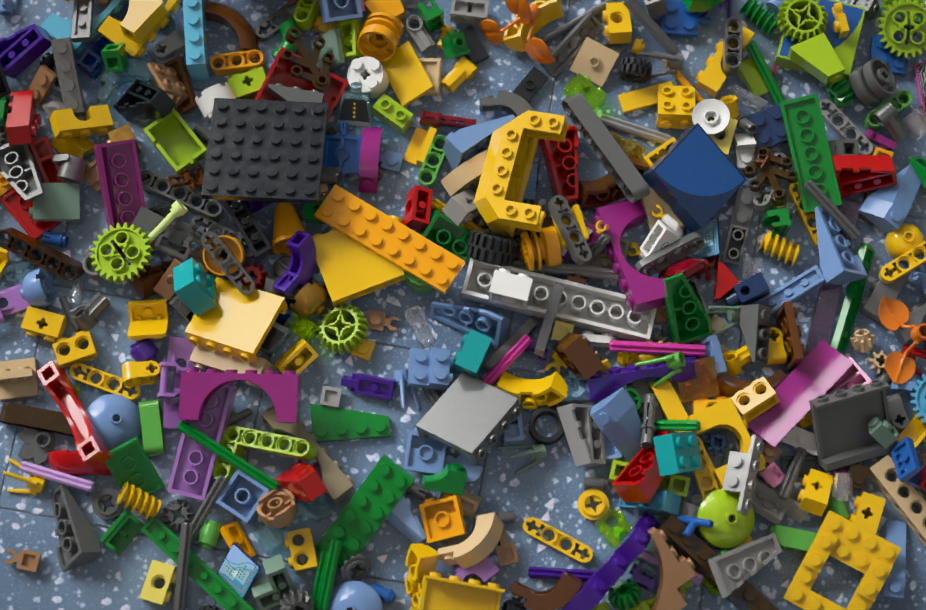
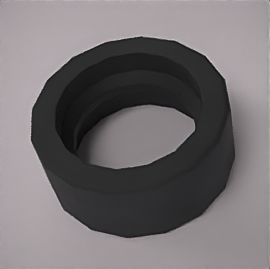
M541 407L530 416L528 423L529 434L537 443L552 445L561 439L564 429L556 408ZM542 415L553 416L558 422V430L551 437L541 436L536 431V420Z

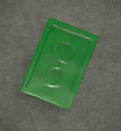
M137 436L108 451L111 458L105 463L120 489L127 481L128 486L133 484L135 489L141 488L142 493L148 492L149 496L165 488Z

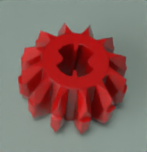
M255 262L252 264V267L246 263L245 270L250 276L256 277V280L253 279L255 289L259 290L261 288L264 290L265 277L268 276V272L263 271L264 267L262 265L257 268V263ZM243 273L242 276L238 279L243 283V285L250 287L251 282L244 281L243 278L246 277V275Z

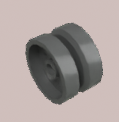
M879 58L871 59L864 66L858 67L850 74V83L853 91L860 101L867 106L872 107L882 101L883 98L885 99L896 93L897 83L894 74L888 65Z

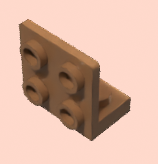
M149 62L147 66L155 78L152 82L156 87L163 89L176 103L174 109H176L188 97L184 84L179 81L176 76L177 73L172 67Z

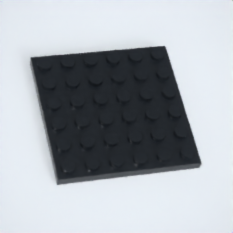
M214 98L201 191L202 199L319 204L329 104Z

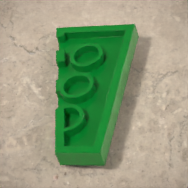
M310 404L312 433L318 440L316 443L391 437L389 416Z

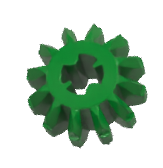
M844 77L837 83L831 82L825 85L828 99L838 108L847 107L854 101V91L848 80H845Z
M629 578L626 581L620 579V582H615L608 590V600L614 609H636L637 604L641 603V589L636 581L632 582Z

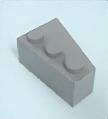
M571 403L557 407L576 467L592 468L606 464L604 433L590 416L591 407L594 405Z

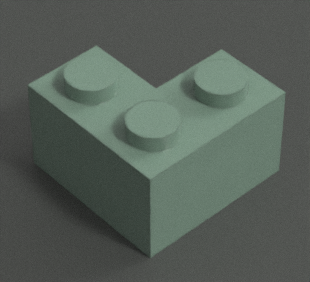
M281 554L262 561L267 577L253 582L251 586L259 610H267L279 605L280 600L284 599L283 593L289 594L290 589L294 592L296 591Z

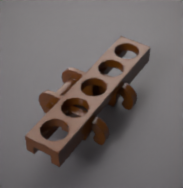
M200 166L196 167L195 174H189V172H186L187 169L183 168L182 174L170 175L167 179L171 187L188 185L190 190L194 191L196 187L202 189L204 172L203 170L199 171L201 169Z

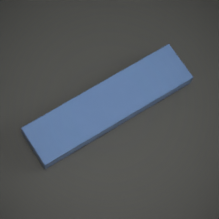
M817 265L751 305L760 304L771 307L772 316L779 311L784 302L792 301L794 303L826 283Z

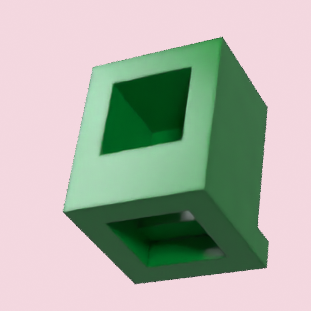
M457 29L446 32L447 36L440 38L446 59L471 53L470 49L467 48L464 33H458Z
M125 43L107 44L101 51L106 72L119 74L124 72L129 66L125 52Z

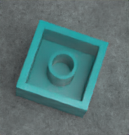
M190 258L173 268L174 293L197 317L217 306L216 281L212 275H208L205 272L201 263H197L193 258Z
M471 329L469 334L465 333L461 341L462 349L461 352L457 350L453 359V366H455V373L461 375L463 372L477 379L492 348V338Z
M696 431L670 433L653 437L660 476L703 470Z

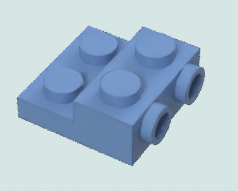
M411 347L409 350L407 386L445 391L453 381V374L449 373V370L453 366L454 356L450 355V350L434 347L426 350Z
M414 428L413 431L408 433L403 469L427 474L439 473L444 467L447 445L430 436L426 441L419 438L417 428Z

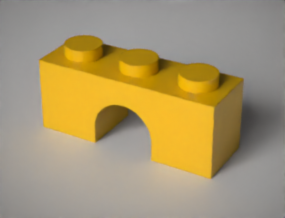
M108 104L90 106L85 114L87 121L77 119L72 108L54 110L49 119L55 139L62 138L63 140H68L77 136L85 138L93 134H98L99 136L108 134L114 125Z

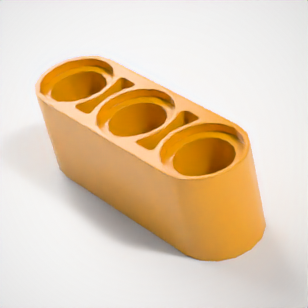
M247 50L216 54L211 57L210 66L215 76L222 77L235 73L242 74L248 72L252 67H263L264 69L265 61L261 51ZM253 59H260L258 63H252ZM235 61H241V62H242V63H241L240 65H238V66L233 65V63H234ZM218 63L223 64V66L220 68L215 67V65Z

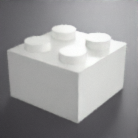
M506 269L495 270L488 301L526 311L533 279L522 273L518 275L511 274Z

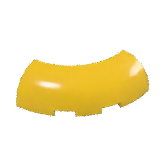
M536 0L531 3L536 4L542 12L536 19L537 25L533 30L531 38L548 23L564 17L561 0ZM520 20L507 29L503 37L506 46L514 51L526 52L524 46L528 43L527 36L532 25H524Z
M505 371L492 385L519 398L522 409H537L538 406L548 405V407L553 406L564 400L568 392L566 382L557 372L541 379H525Z
M411 544L405 566H408V578H405L406 594H410L413 605L410 607L411 610H418L423 576L430 575V572L436 573V565L440 556L435 549L424 544Z

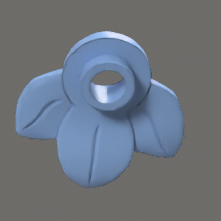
M464 453L460 454L456 459L451 455H447L444 461V468L446 464L452 463L462 464L466 468L467 477L465 484L466 482L476 481L483 470L481 466L473 465L471 457Z

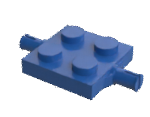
M664 0L668 14L653 19L659 22L660 28L668 36L697 38L699 24H711V17H700L699 12L688 11L684 2L677 0Z
M873 34L870 41L869 61L873 58H879L888 65L894 76L905 77L907 75L908 57L903 59L902 53L899 57H896L895 51L889 54L891 48L883 49L886 43H879L883 37ZM894 36V39L899 42L901 40V38H897Z
M340 122V133L326 135L323 166L338 167L343 170L341 183L337 185L343 187L345 175H359L362 136L347 134V122Z

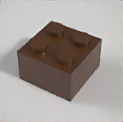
M568 333L552 347L577 378L588 380L604 366L601 362V355L596 350L593 351L589 345L591 343L584 335Z

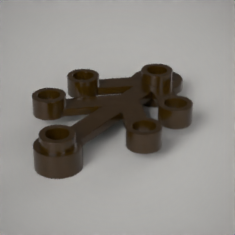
M295 27L289 28L285 39L288 43L295 44L302 56L300 58L293 55V52L289 49H285L282 52L281 59L284 62L296 64L291 68L290 75L293 78H301L312 82L315 90H327L331 83L327 74L335 57L330 52L325 53L322 58L323 66L321 71H319L316 64L320 51L325 45L324 38H315L313 42L314 48L310 56L301 40L300 30ZM300 66L309 69L312 74L303 72Z
M760 147L754 151L753 156L755 160L753 163L744 168V176L746 178H753L756 175V170L759 168V166L755 165L756 159L765 160L766 156L769 155L770 161L764 172H761L756 179L749 182V189L752 192L760 191L761 185L768 178L773 191L771 194L772 204L783 206L787 202V194L783 189H780L776 176L787 180L789 183H796L798 181V173L794 170L786 172L771 166V163H774L788 170L792 168V159L790 157L780 158L774 156L769 148Z

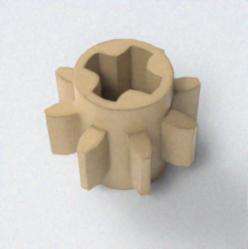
M858 329L854 332V337L850 338L851 345L855 350L862 353L870 351L873 348L872 344L876 343L875 335H872V332L868 329Z
M883 350L879 354L873 352L871 354L872 358L867 360L871 366L869 371H876V375L880 371L887 373L884 366L887 356L883 354Z

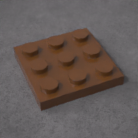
M792 301L784 302L775 315L776 326L782 332L786 351V372L793 371L806 355L804 344H801L799 338L801 337V328L796 324L797 310L796 307L792 306Z

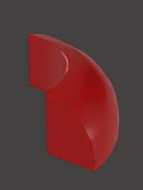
M58 450L48 454L52 470L72 476H113L105 462L95 469L83 461L78 450Z

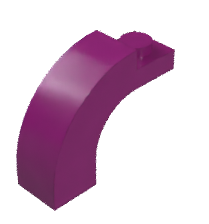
M364 126L359 159V192H378L383 127Z

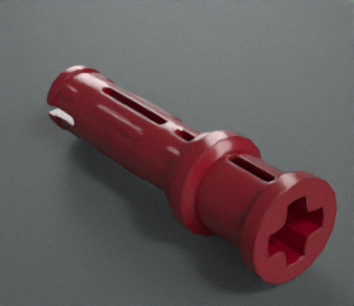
M421 109L419 126L431 125L435 126V128L445 126L461 129L476 125L477 119L442 115L438 111L432 113Z

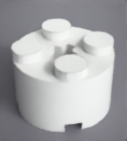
M365 56L356 58L351 62L347 72V79L349 85L358 95L365 99H374L379 97L383 91L385 92L389 85V76L377 59Z
M224 82L225 86H221L220 83L215 84L202 91L200 98L198 96L195 97V101L206 121L211 123L214 98L236 99L228 82Z

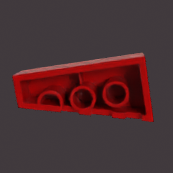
M569 126L565 136V143L546 139H539L553 197L555 195L563 196L568 201L569 206H574L578 200V130L575 126Z
M303 460L294 461L290 465L291 468L274 478L279 483L277 490L279 492H284L283 489L291 491L296 501L301 499L302 501L311 502L328 491L313 467Z

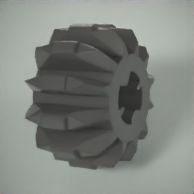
M299 587L295 592L290 589L289 594L283 593L284 599H281L279 603L280 610H313L314 608L312 597H310L306 590L302 591Z

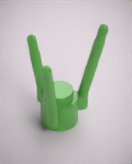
M679 351L635 363V366L666 361L667 367L674 369L653 385L656 388L675 374L682 372L681 367L686 366V359L684 354Z

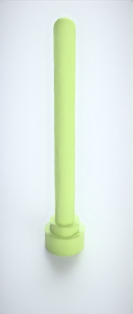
M176 200L171 205V212L148 235L147 238L151 242L176 217L179 218L188 211L180 201ZM138 251L134 252L131 257L136 256ZM128 258L125 259L126 263L130 262Z

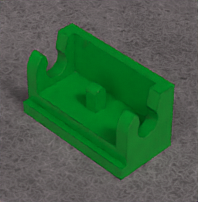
M430 0V4L433 6L430 10L422 2L417 5L418 16L422 19L429 35L444 26V11L440 10L434 0Z
M788 208L766 211L761 225L762 227L772 226L774 228L772 237L776 234L785 237L792 226Z
M125 509L101 537L100 541L120 556L141 531L140 529L144 524Z

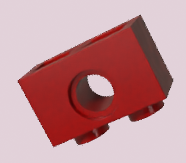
M415 185L407 193L403 225L417 232H421L429 225L433 190Z

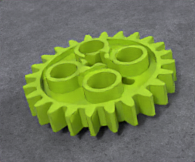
M895 0L892 2V6H886L887 11H881L884 17L877 19L882 23L876 26V28L881 29L877 36L883 37L879 43H886L883 49L891 48L889 54L895 51L896 57H899L902 53L903 59H906L908 54L911 58H914L915 52L918 56L922 55V50L926 52L925 2L918 5V0H914L913 3L911 0H906V2L899 0L898 4ZM895 14L901 15V23L895 20ZM914 15H918L920 17L919 24H916L914 22ZM905 25H907V27L910 28L908 32L907 29H904ZM895 32L901 36L899 42L894 39L893 35ZM913 33L919 36L918 43L913 41Z
M127 222L122 227L117 223L116 228L109 225L110 231L108 232L103 229V236L97 234L99 241H93L96 247L90 248L92 253H94L90 258L93 261L91 265L95 268L96 273L100 274L102 279L106 278L108 282L114 280L116 284L121 279L126 284L127 278L131 281H134V275L140 278V270L146 272L144 265H150L147 259L153 258L149 253L153 251V248L150 246L152 242L147 238L148 235L140 227L137 228L134 224L129 227ZM127 238L124 243H121L122 239ZM112 241L116 242L131 262V265H128L112 245ZM112 249L108 255H105L107 250ZM138 251L136 256L131 257L134 252ZM122 263V266L116 269V266Z

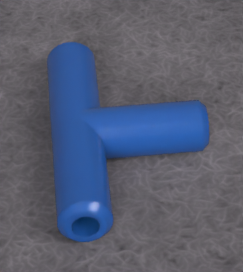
M683 515L677 517L683 524H688L683 532L685 538H690L697 526L712 528L714 524L709 519Z

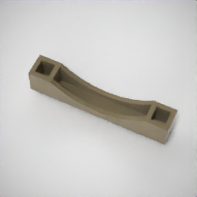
M274 405L261 414L263 422L274 434L304 439L316 447L317 455L315 460L318 462L322 472V482L328 489L325 494L335 506L354 492L353 479L348 474L344 475L342 473L340 464L336 460L332 461L329 458L330 454L324 446L320 447L316 443L318 441L312 432L308 433L304 429L305 425L301 419L300 423L277 422Z

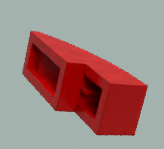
M48 136L36 139L29 144L45 183H67L66 180L57 177L60 166L52 163V156L55 153Z

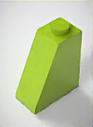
M824 33L790 47L789 58L825 85L831 82L837 83L842 79L845 68Z

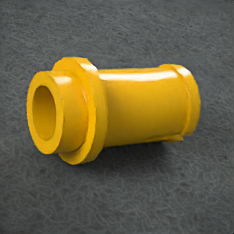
M444 25L440 29L441 34L436 45L438 48L443 49L440 38L447 36L446 32L454 30L453 27Z

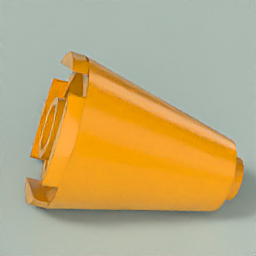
M280 202L275 207L272 248L273 252L280 256L281 253L291 256L286 243L298 230L306 232L291 203Z

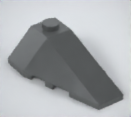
M60 483L51 493L53 516L57 518L58 523L57 529H55V536H59L60 547H57V556L62 572H67L93 562L102 553V549L91 524L66 485Z

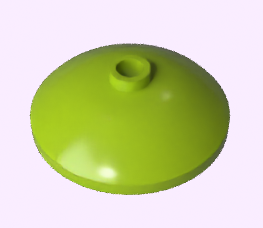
M717 489L709 493L702 500L698 508L697 518L712 520L714 524L712 528L698 526L704 539L713 546L734 548L741 545L750 536L754 527V510L752 507L748 516H743L737 512L740 493ZM730 515L733 516V521H732V522L729 521V516H730Z

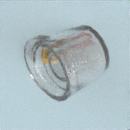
M920 104L901 120L908 131L907 135L915 142L926 135V114L923 111V106Z

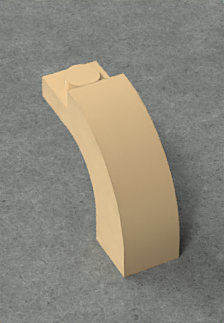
M488 149L470 158L440 181L450 197L463 192L481 177Z
M495 512L477 516L475 529L469 538L457 545L438 548L439 558L446 566L458 564L462 569L479 563L498 544L504 523Z

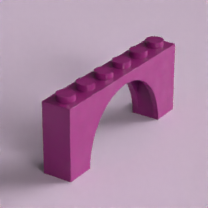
M640 200L634 203L625 201L598 207L595 216H593L595 226L599 220H603L601 223L602 229H604L606 224H609V229L602 232L603 234L608 233L611 237V241L606 244V254L613 263V272L615 275H618L620 289L625 292L627 306L631 307L633 314L665 306L664 279L652 278L633 269L625 260L620 248L622 236L629 229L643 224L646 213Z
M187 369V372H181L179 420L203 421L206 405L215 392L227 384L245 381L255 383L270 396L276 410L277 422L300 423L302 376L296 374V371H284V374H277V371L265 370V374H257V370H245V373H238V370L227 369L226 373H218V369H207L206 372H199V369Z

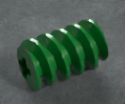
M748 0L740 9V13H745L744 17L746 19L751 17L750 22H756L755 26L757 28L762 27L761 32H767L766 36H769L778 26L777 22L779 19H774L775 12L768 14L770 7L763 9L764 2L757 4L758 0Z

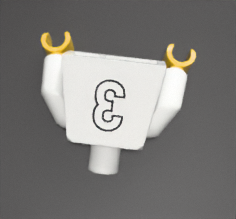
M656 204V207L661 210L659 213H655L653 210L651 212L654 217H661L662 220H657L640 248L637 243H630V247L636 250L628 249L627 253L629 256L638 255V258L643 259L683 237V231L679 223L668 213H663L661 205ZM682 247L677 248L674 254L679 253ZM665 256L659 258L657 263H661Z

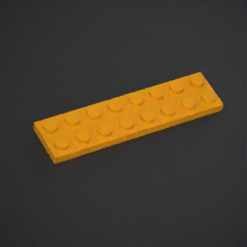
M336 184L314 214L318 220L444 295L465 265V261Z

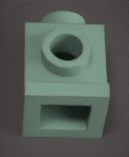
M879 416L873 417L868 425H866L870 435L885 449L901 437L894 425L892 426L886 419L883 421Z

